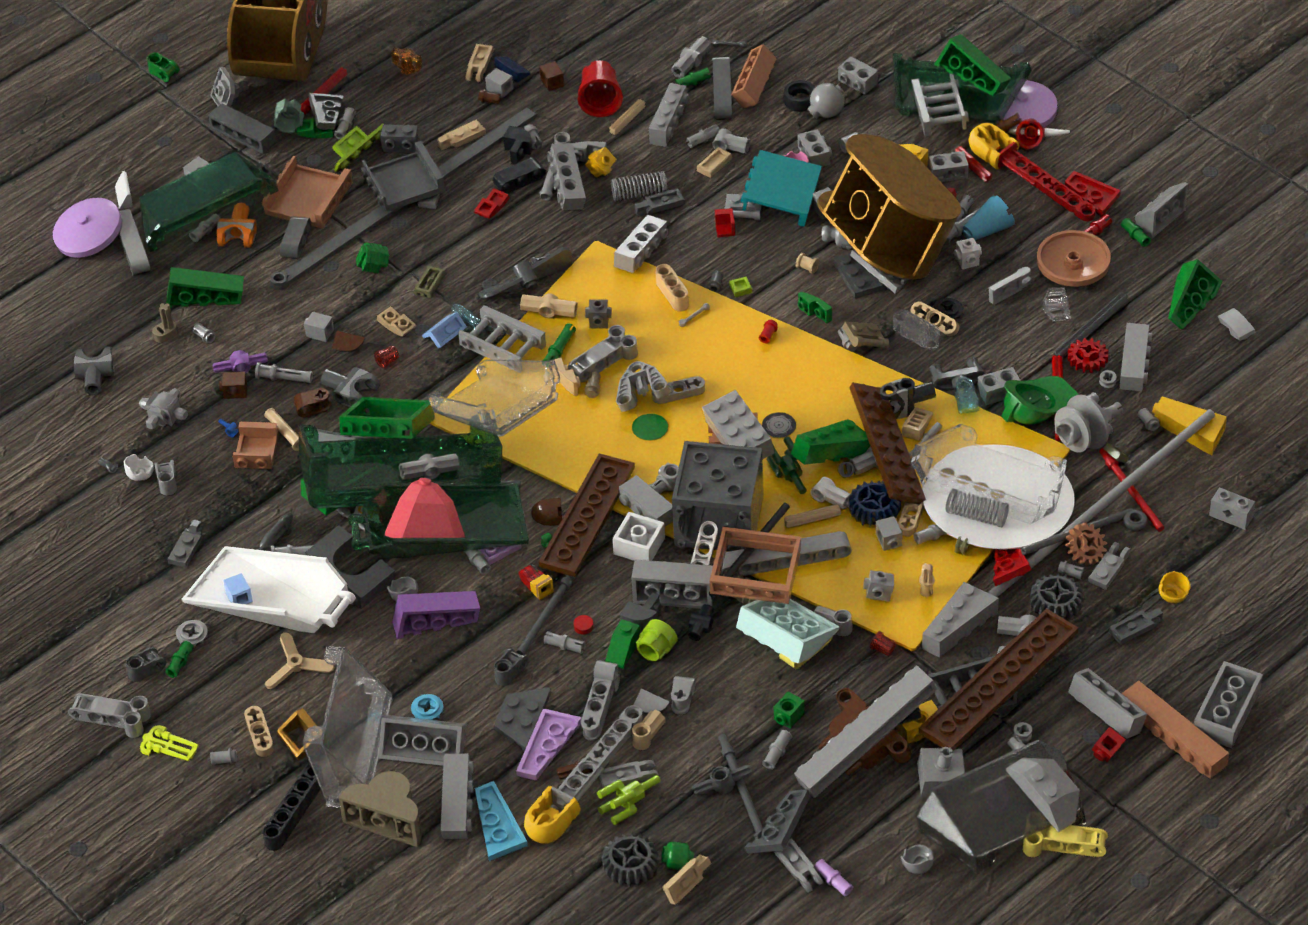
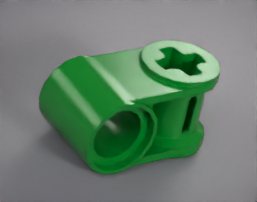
M151 53L147 56L149 73L164 82H168L173 74H177L180 71L175 61L159 53Z

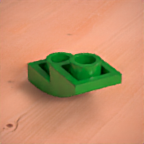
M805 292L798 293V307L801 311H804L809 317L816 314L826 324L832 321V307L811 294Z

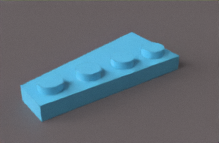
M493 781L475 788L489 861L528 846L524 834L495 782Z

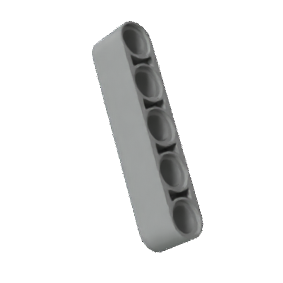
M130 208L120 211L122 225L118 235L132 275L150 271L148 258Z

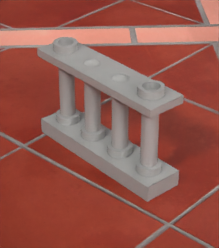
M950 74V82L925 87L923 85L920 86L919 79L912 80L913 96L925 136L932 135L931 128H934L935 125L961 121L963 129H967L966 122L969 121L968 112L963 109L958 92L959 82L958 79L954 78L953 74ZM952 90V93L931 97L925 96L926 93ZM955 100V104L932 108L928 106V104ZM958 110L956 115L934 119L931 117L933 114Z
M485 305L480 309L481 322L470 334L462 330L458 332L459 342L462 347L520 373L523 371L522 357L532 347L542 350L546 346L545 332ZM486 326L494 328L495 330L485 341L477 338ZM501 333L510 335L501 347L492 344ZM516 340L525 342L516 354L507 351Z

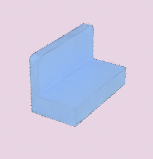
M455 312L446 316L422 336L423 338L430 336L437 348H440L458 335L460 330L463 331L467 328L459 314Z

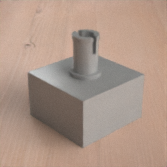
M949 747L941 749L921 748L917 762L921 797H962L966 784L962 749H955L953 751Z

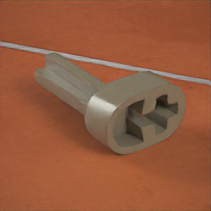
M163 303L160 304L159 311L162 323L155 326L152 330L154 340L159 343L166 342L177 335V326L172 320L168 303L165 305Z

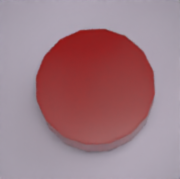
M587 615L576 617L573 623L575 632L581 635L590 633L594 626L592 618Z

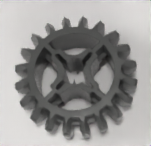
M1050 573L1048 578L1042 576L1041 580L1037 579L1031 588L1030 604L1034 612L1039 613V615L1047 608L1063 619L1068 618L1071 620L1073 615L1077 616L1078 612L1081 611L1084 602L1083 590L1079 582L1074 581V578L1068 579L1067 575L1062 577L1059 573L1053 576Z
M623 833L622 838L615 836L614 842L609 841L608 846L604 848L602 855L603 869L606 871L607 877H611L613 882L618 880L620 886L624 882L628 886L631 883H635L638 886L639 881L646 883L647 877L652 878L653 872H656L659 863L658 850L655 848L654 843L649 841L648 837L642 839L641 834L635 837L633 833L630 836H626Z

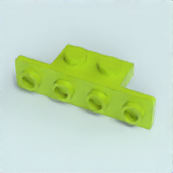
M381 124L368 136L356 126L335 143L332 149L342 158L336 163L333 170L335 172L340 168L343 170L348 166L351 159L355 160L361 154L360 151L363 149L367 150L372 145L373 140H379L384 124Z

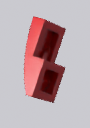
M493 188L487 199L482 198L474 213L488 219L492 218L510 199L509 194Z

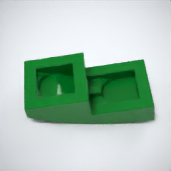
M314 118L303 120L302 126L298 127L296 131L297 135L309 138L334 137V129L323 130L317 128Z

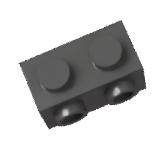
M383 125L381 132L383 152H416L415 143L419 142L417 125Z

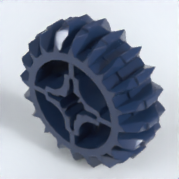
M871 480L870 483L864 482L862 486L857 485V488L852 490L848 508L851 516L855 517L856 522L861 521L862 525L867 523L871 527L876 525L878 520L893 516L897 518L901 510V501L890 499L885 484H881L880 480L877 483Z

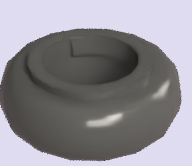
M1131 510L1124 516L1123 522L1128 529L1139 531L1146 527L1148 519L1143 512ZM1132 519H1138V520H1140V521H1139V522H1133V521H1131V520H1132Z

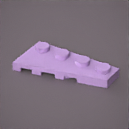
M543 709L516 770L517 776L537 780L580 726L582 717Z

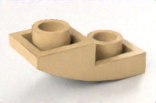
M391 306L377 316L379 323L401 337L416 327V324L405 314L400 315Z
M562 358L554 359L555 372L560 383L574 396L578 395V387H581L579 376H575L573 369L568 370V366L563 364Z

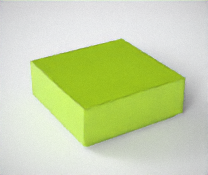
M747 277L729 281L730 288L735 297L752 293V287Z

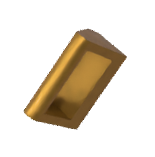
M303 708L295 711L276 732L297 760H301L325 747L324 734ZM298 727H301L310 739L301 749L297 747L287 734Z

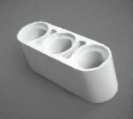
M706 521L701 525L691 564L710 565L718 535V528L714 522ZM706 527H712L714 533L707 536L703 530ZM703 545L708 546L710 549L705 555L700 554L698 551L699 547Z

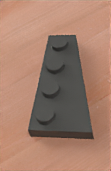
M808 789L788 792L776 807L777 812L769 816L765 821L767 825L764 829L758 830L754 835L755 840L752 843L748 842L744 847L747 854L785 850L811 796Z

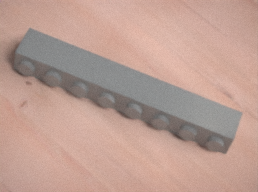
M918 666L907 671L904 677L897 683H894L883 696L878 697L867 710H863L859 714L858 718L852 723L847 724L842 732L836 737L831 738L825 747L815 752L809 761L798 767L794 773L798 783L804 789H808L809 793L815 798L937 690L934 681Z

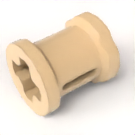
M804 253L798 256L796 268L806 269L811 274H814L818 269V258L812 259Z

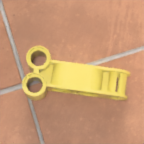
M1034 812L1030 813L1026 818L1023 852L1029 857L1039 856L1042 850L1101 857L1106 854L1105 840L1108 838V833L1099 828L1070 825L1058 833L1050 822H1045L1042 814Z

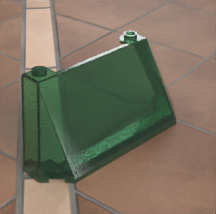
M893 53L895 103L898 112L903 116L919 115L913 96L912 80L919 79L920 86L923 85L924 87L950 82L949 72L942 67L935 66L933 61L913 60L912 57H908V60L902 59V53ZM1020 62L1019 68L1014 64L1013 67L998 66L1012 79L1003 92L994 96L953 74L954 78L958 79V92L963 109L968 112L969 119L985 120L990 123L1002 120L1031 74L1032 68L1030 64ZM952 90L926 93L925 96L931 97L952 93ZM955 100L928 104V106L932 108L955 104ZM958 110L933 114L931 116L945 117L956 115Z
M233 152L158 189L145 193L139 198L145 241L149 252L158 249L156 242L159 239L161 242L164 241V235L259 190L262 194L264 189H268L270 195L279 191L275 179L237 152Z

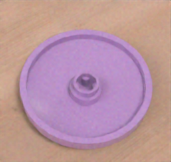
M1027 80L1010 81L1003 92L994 96L989 95L987 113L995 124L1018 113L1022 121L1033 118L1042 127H1046L1054 120L1057 114V99L1049 88L1037 82Z
M90 198L80 201L68 208L59 217L54 226L53 240L58 249L67 256L78 258L93 255L106 248L116 238L122 225L121 213L112 201L104 198Z

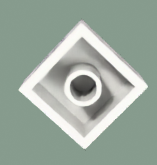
M628 512L613 537L614 555L633 561H652L665 539L664 522Z

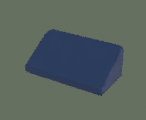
M509 57L494 58L495 67L511 75L512 79L516 82L530 75L528 70Z

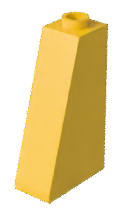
M1162 396L1159 402L1154 404L1152 413L1154 417L1159 419L1161 427L1178 435L1207 410ZM1215 413V417L1186 441L1202 451L1213 455L1225 432L1227 416Z

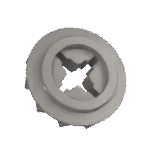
M189 620L177 628L176 637L180 644L188 641L196 647L197 643L203 644V640L207 638L208 629L201 621ZM195 630L196 634H193L192 637H189V634H192Z

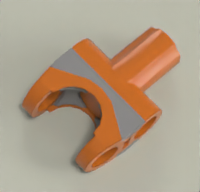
M237 203L234 206L231 219H219L217 226L218 247H224L229 240L236 238L243 240L245 248L252 246L256 236L257 223L255 219H248L250 208L245 203Z

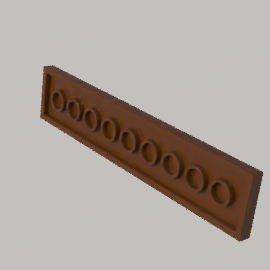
M1046 608L919 727V733L942 748L949 747L954 751L1078 634L1079 628Z

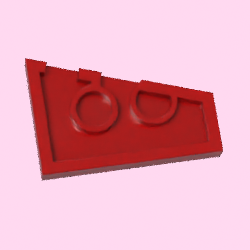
M1073 171L1065 180V186L1081 196L1083 201L1086 200L1096 209L1095 211L1101 216L1108 211L1121 194V190L1076 171Z
M1020 548L995 549L994 559L996 564L994 566L995 576H993L995 586L1015 577L1023 576L1032 570Z

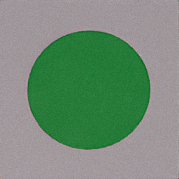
M644 414L635 419L632 424V430L641 439L655 440L667 432L668 423L660 415Z

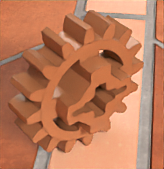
M1087 522L1078 524L1070 529V535L1066 536L1069 543L1065 544V546L1070 547L1067 553L1074 555L1073 561L1079 559V565L1085 563L1086 566L1098 563L1104 557L1103 553L1107 552L1103 548L1107 542L1102 540L1105 534L1100 535V528L1094 529L1093 523L1090 525Z

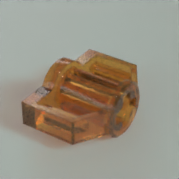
M394 47L391 50L392 62L400 68L402 73L411 74L421 70V56L415 54L412 49Z

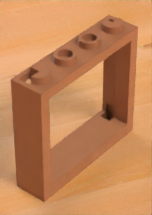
M723 527L710 577V594L789 604L801 552V537ZM733 545L793 553L786 585L720 576L727 546Z

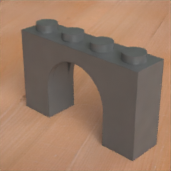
M338 525L308 549L305 555L327 558L346 581L348 591L355 595L356 599L352 604L362 609L383 592L387 586L391 585L392 580H395V570L380 559L367 571L359 575H347L340 572L334 564L353 548V536Z

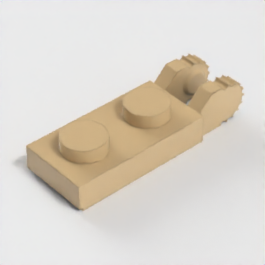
M476 44L468 64L466 80L470 81L473 71L477 72L476 81H482L483 73H485L494 51L493 46Z

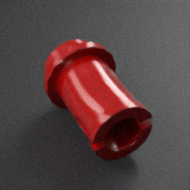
M770 319L764 323V329L759 335L761 342L765 344L770 342L773 333L778 330L776 321Z

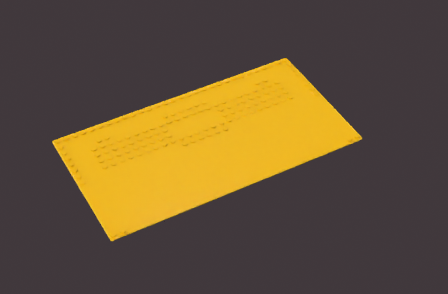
M594 241L545 293L554 294L560 300L577 302L576 317L554 315L552 318H545L539 312L528 311L519 321L545 332L546 346L542 350L532 347L522 357L523 371L521 373L484 357L434 410L435 419L429 424L577 493L599 453L634 462L635 469L629 480L637 475L648 485L653 484L662 465L669 462L679 466L684 441L709 443V436H712V433H708V424L702 407L734 390L738 392L752 413L757 412L758 421L761 425L764 418L772 413L781 412L792 416L796 422V428L793 433L786 437H790L793 443H795L796 437L799 434L847 419L853 421L864 430L849 389L853 382L880 388L887 383L902 378L912 379L915 382V386L924 383L682 277H679V279L688 290L689 307L685 311H676L656 284V266L643 261L642 266L638 267L634 273L614 267V252L617 249L599 241ZM589 300H608V307H612V318H609L608 328H589V318H585V307H589ZM704 303H708L710 305V308L708 310L702 311L697 316L686 322V326H679V320L686 319L687 317L692 315L694 312L702 308ZM771 319L777 322L778 330L773 333L770 342L765 344L759 340V335L764 329V323ZM567 323L572 324L569 330L573 326L576 328L575 333L566 344L560 357L563 364H567V366L573 359L609 337L608 330L611 326L620 325L625 329V335H633L637 339L638 355L636 358L631 360L621 358L599 373L601 377L599 381L600 393L595 398H589L585 393V386L588 380L580 382L581 387H578V395L574 396L560 383L555 372V363L552 368H546L549 361H547L545 366L542 364L543 359L548 354L549 347L555 343ZM506 334L496 346L501 347L510 335ZM516 340L507 351L516 354L525 342ZM636 361L654 366L667 383L694 376L702 377L705 380V391L700 395L659 404L653 401L652 389L650 384H648L649 391L646 392V396L638 395L637 389H635L638 402L634 408L621 412L616 403L619 381L629 365ZM676 388V389H674V391H675V392H681V391H683V389H682V388ZM936 388L935 398L915 403L916 408L933 412V416L924 433H927L936 422L942 425V428L931 438V441L925 442L910 457L922 488L928 472L937 462L953 452L978 445H1009L1019 447L1047 458L1058 467L1070 452V449L1063 443L1017 423L1006 422L1001 416ZM886 390V394L893 393L892 391ZM657 414L667 421L668 430L658 439L644 440L633 433L632 424L641 415ZM908 417L896 419L901 434L902 426ZM923 435L920 441L903 436L908 453L922 441ZM770 436L779 456H785L784 452L788 449L783 441L785 437L777 438ZM767 457L763 459V500L757 531H761L781 505L787 503L790 508L769 533L806 538L842 531L847 534L852 549L847 557L797 566L791 595L815 606H822L834 611L847 610L851 613L853 624L910 651H915L922 643L923 632L963 582L968 583L994 550L969 544L965 555H962L961 552L955 553L957 539L949 534L939 536L937 540L931 539L921 544L915 542L914 535L908 537L902 535V546L883 551L876 536V525L869 527L867 523L862 525L861 521L856 522L855 517L851 516L848 507L841 509L839 516L787 528L784 523V517L833 505L826 500L818 502L811 496V489L822 477L830 478L836 487L851 494L852 490L857 488V485L862 486L864 482L867 484L871 480L874 483H877L879 480L882 482V476L876 467L858 475L853 473L850 477L841 476L838 472V466L842 462H849L848 457L840 458V461L836 462L826 459L825 463L805 465L797 460L803 471L800 479L807 489L806 493L800 494L794 482L786 481L783 476L781 478L776 477L766 460ZM844 464V474H847L846 465ZM943 470L940 473L943 478L947 479L955 476L951 470ZM961 477L957 480L958 484L962 486H968L972 482L967 477ZM979 484L974 487V490L978 493H985L988 491V487ZM664 491L660 494L672 504L673 491ZM994 492L991 494V497L994 500L1000 501L1005 498V494ZM619 498L612 509L624 516L628 512L633 513L627 505H623L620 502ZM901 501L900 513H898L897 518H895L897 523L899 522V519L901 517L905 501ZM925 507L916 532L927 529L929 525H936L927 514ZM909 511L907 514L912 516L916 515L917 512ZM907 521V526H906V528H908V526H910V522H908V521ZM673 522L665 526V535L674 539ZM701 548L698 549V551L704 554H707L710 550ZM713 550V558H715L717 550ZM925 563L933 566V576L935 578L933 594L930 597H924L920 594L921 584L919 583V577L921 576L922 565ZM789 568L752 574L751 576L764 582L786 585ZM870 570L894 574V588L890 602L866 598V590L863 589L865 577L868 578Z

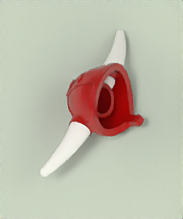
M1029 118L1022 121L1018 127L1009 129L1007 133L1016 135V139L1022 148L1032 149L1040 144L1043 137L1069 134L1070 130L1044 128L1039 122Z

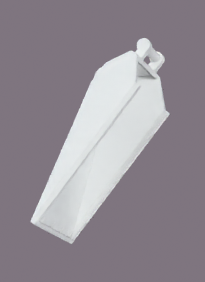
M225 546L184 595L182 601L183 603L296 631L315 633L322 624L334 627L338 623L337 619L347 606L355 601L356 597L348 591L346 581L327 558ZM242 573L251 589L253 602L248 604L231 603L226 595L223 580Z

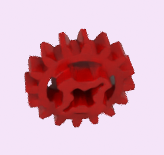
M1083 338L1082 342L1076 340V344L1071 343V348H1068V361L1071 367L1076 366V370L1082 369L1083 373L1086 370L1093 373V369L1100 371V367L1104 368L1105 364L1108 363V349H1106L1105 344L1100 345L1099 340L1094 342L1093 338L1090 341Z

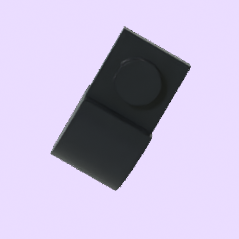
M509 125L503 136L504 150L510 151L511 164L515 165L524 158L525 154L531 155V138L525 129Z

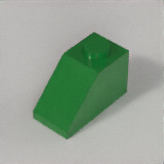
M621 619L612 634L605 662L616 663L619 668L624 669L637 647L636 642L640 638V625Z

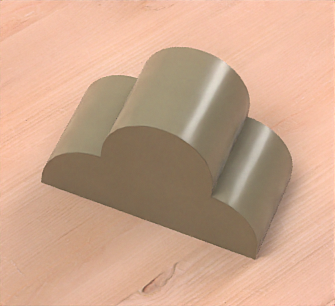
M395 771L382 772L376 775L369 785L355 784L347 787L340 794L339 803L343 823L415 847L419 846L422 835L418 808L412 800L410 783L403 774Z

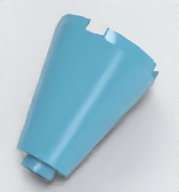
M993 195L963 226V234L966 239L974 238L978 240L1014 225L1015 221L1012 213L1008 215L1006 211L1008 206L999 196L996 195L994 197Z

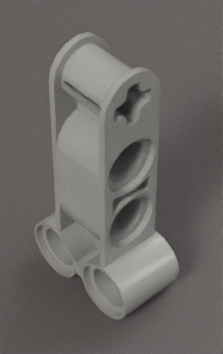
M620 325L611 326L608 330L609 337L573 359L568 365V370L573 369L574 374L579 376L580 382H585L588 380L589 373H600L621 358L627 360L634 359L638 355L636 337L625 335V329Z
M596 661L594 681L581 719L583 736L589 741L600 737L613 693L618 690L620 675L617 674L618 664Z
M78 693L74 697L75 702L73 706L68 710L69 716L75 720L125 728L126 735L130 738H137L143 734L142 722L147 721L151 716L147 698L144 696H135L128 702Z

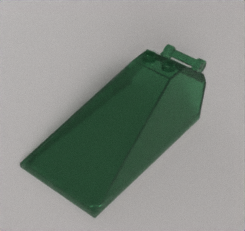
M384 483L383 488L363 505L362 514H351L348 516L353 536L352 548L354 550L368 548V553L383 558H410L522 545L529 542L518 483H436L453 500L465 538H391L385 535L397 503L411 483ZM359 523H364L366 538L360 537Z

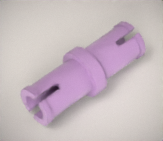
M823 859L815 864V870L826 879V883L830 886L833 885L843 896H847L852 891L853 886L841 876L838 870H834Z

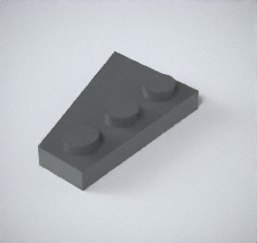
M310 93L309 101L317 128L323 130L335 128L344 95Z
M851 253L833 258V264L855 299L889 289L850 256Z

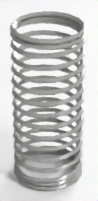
M661 171L657 174L656 172H654L653 174L650 173L649 175L646 173V175L642 174V176L638 175V177L634 175V178L630 176V179L627 176L626 180L624 177H622V180L621 178H618V181L616 178L611 179V187L614 201H618V194L619 199L621 201L619 180L622 187L623 199L625 200L623 179L626 186L627 199H629L627 179L629 182L632 199L633 192L631 186V179L634 185L635 198H637L635 178L638 185L639 197H641L639 178L642 184V193L645 197L643 177L646 184L647 196H649L647 177L650 184V192L651 195H653L651 176L653 179L655 194H657L655 176L657 179L658 192L661 193L659 175L661 180L662 191L666 192L667 181L665 172Z
M952 488L947 497L945 510L948 513L959 514L969 519L972 517V520L976 519L990 525L993 523L994 526L997 524L998 527H1003L1008 516L1009 504L1004 502L1000 504L999 501L996 503L995 500L991 503V498L987 501V497L983 500L982 496L979 498L978 495L975 497L974 494L970 495V493L966 496V492L962 494L961 490L958 492L957 489Z

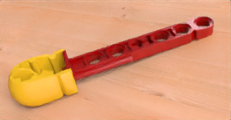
M982 123L971 131L969 136L971 150L985 162L990 163L992 167L998 170L1005 165L1083 221H1091L1095 218L1096 209L1086 200L1083 201L1081 196L1019 153V142L993 124ZM1023 163L1025 166L1018 167L1016 164ZM1035 172L1038 176L1033 177L1029 174ZM1062 191L1065 194L1060 196L1057 195L1056 192ZM1076 201L1078 202V204L1071 205L1069 202ZM1088 210V211H1091L1092 213L1089 214V215H1086V214L1083 213V211Z

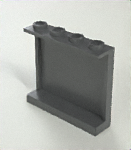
M422 141L415 143L416 152L372 167H368L365 160H362V175L366 178L368 186L371 187L373 195L377 196L379 205H383L386 212L446 192L444 178Z

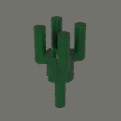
M785 437L783 441L788 448L784 452L785 456L780 457L773 445L775 453L768 456L766 460L776 477L781 478L783 476L786 481L794 482L799 493L804 494L807 489L800 479L803 471L797 459L791 455L794 443L790 437Z

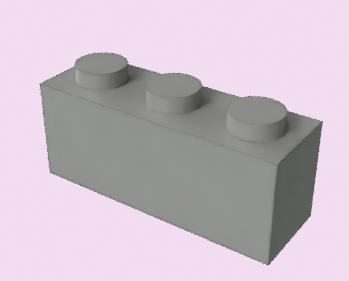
M637 475L619 486L620 502L623 505H627L633 513L664 522L665 526L673 522L672 504Z

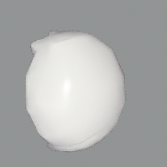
M132 454L124 460L125 473L132 480H146L154 471L153 462L148 460L146 456L143 459H139L136 454Z

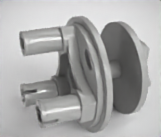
M1095 392L1087 396L1076 395L1068 401L1066 407L1057 411L1055 415V434L1059 436L1066 447L1074 452H1083L1088 448H1101L1106 444L1109 434L1113 432V428L1108 422L1116 415L1123 413V408L1117 409L1122 405L1119 402H1115L1107 408H1101L1098 404L1099 396Z

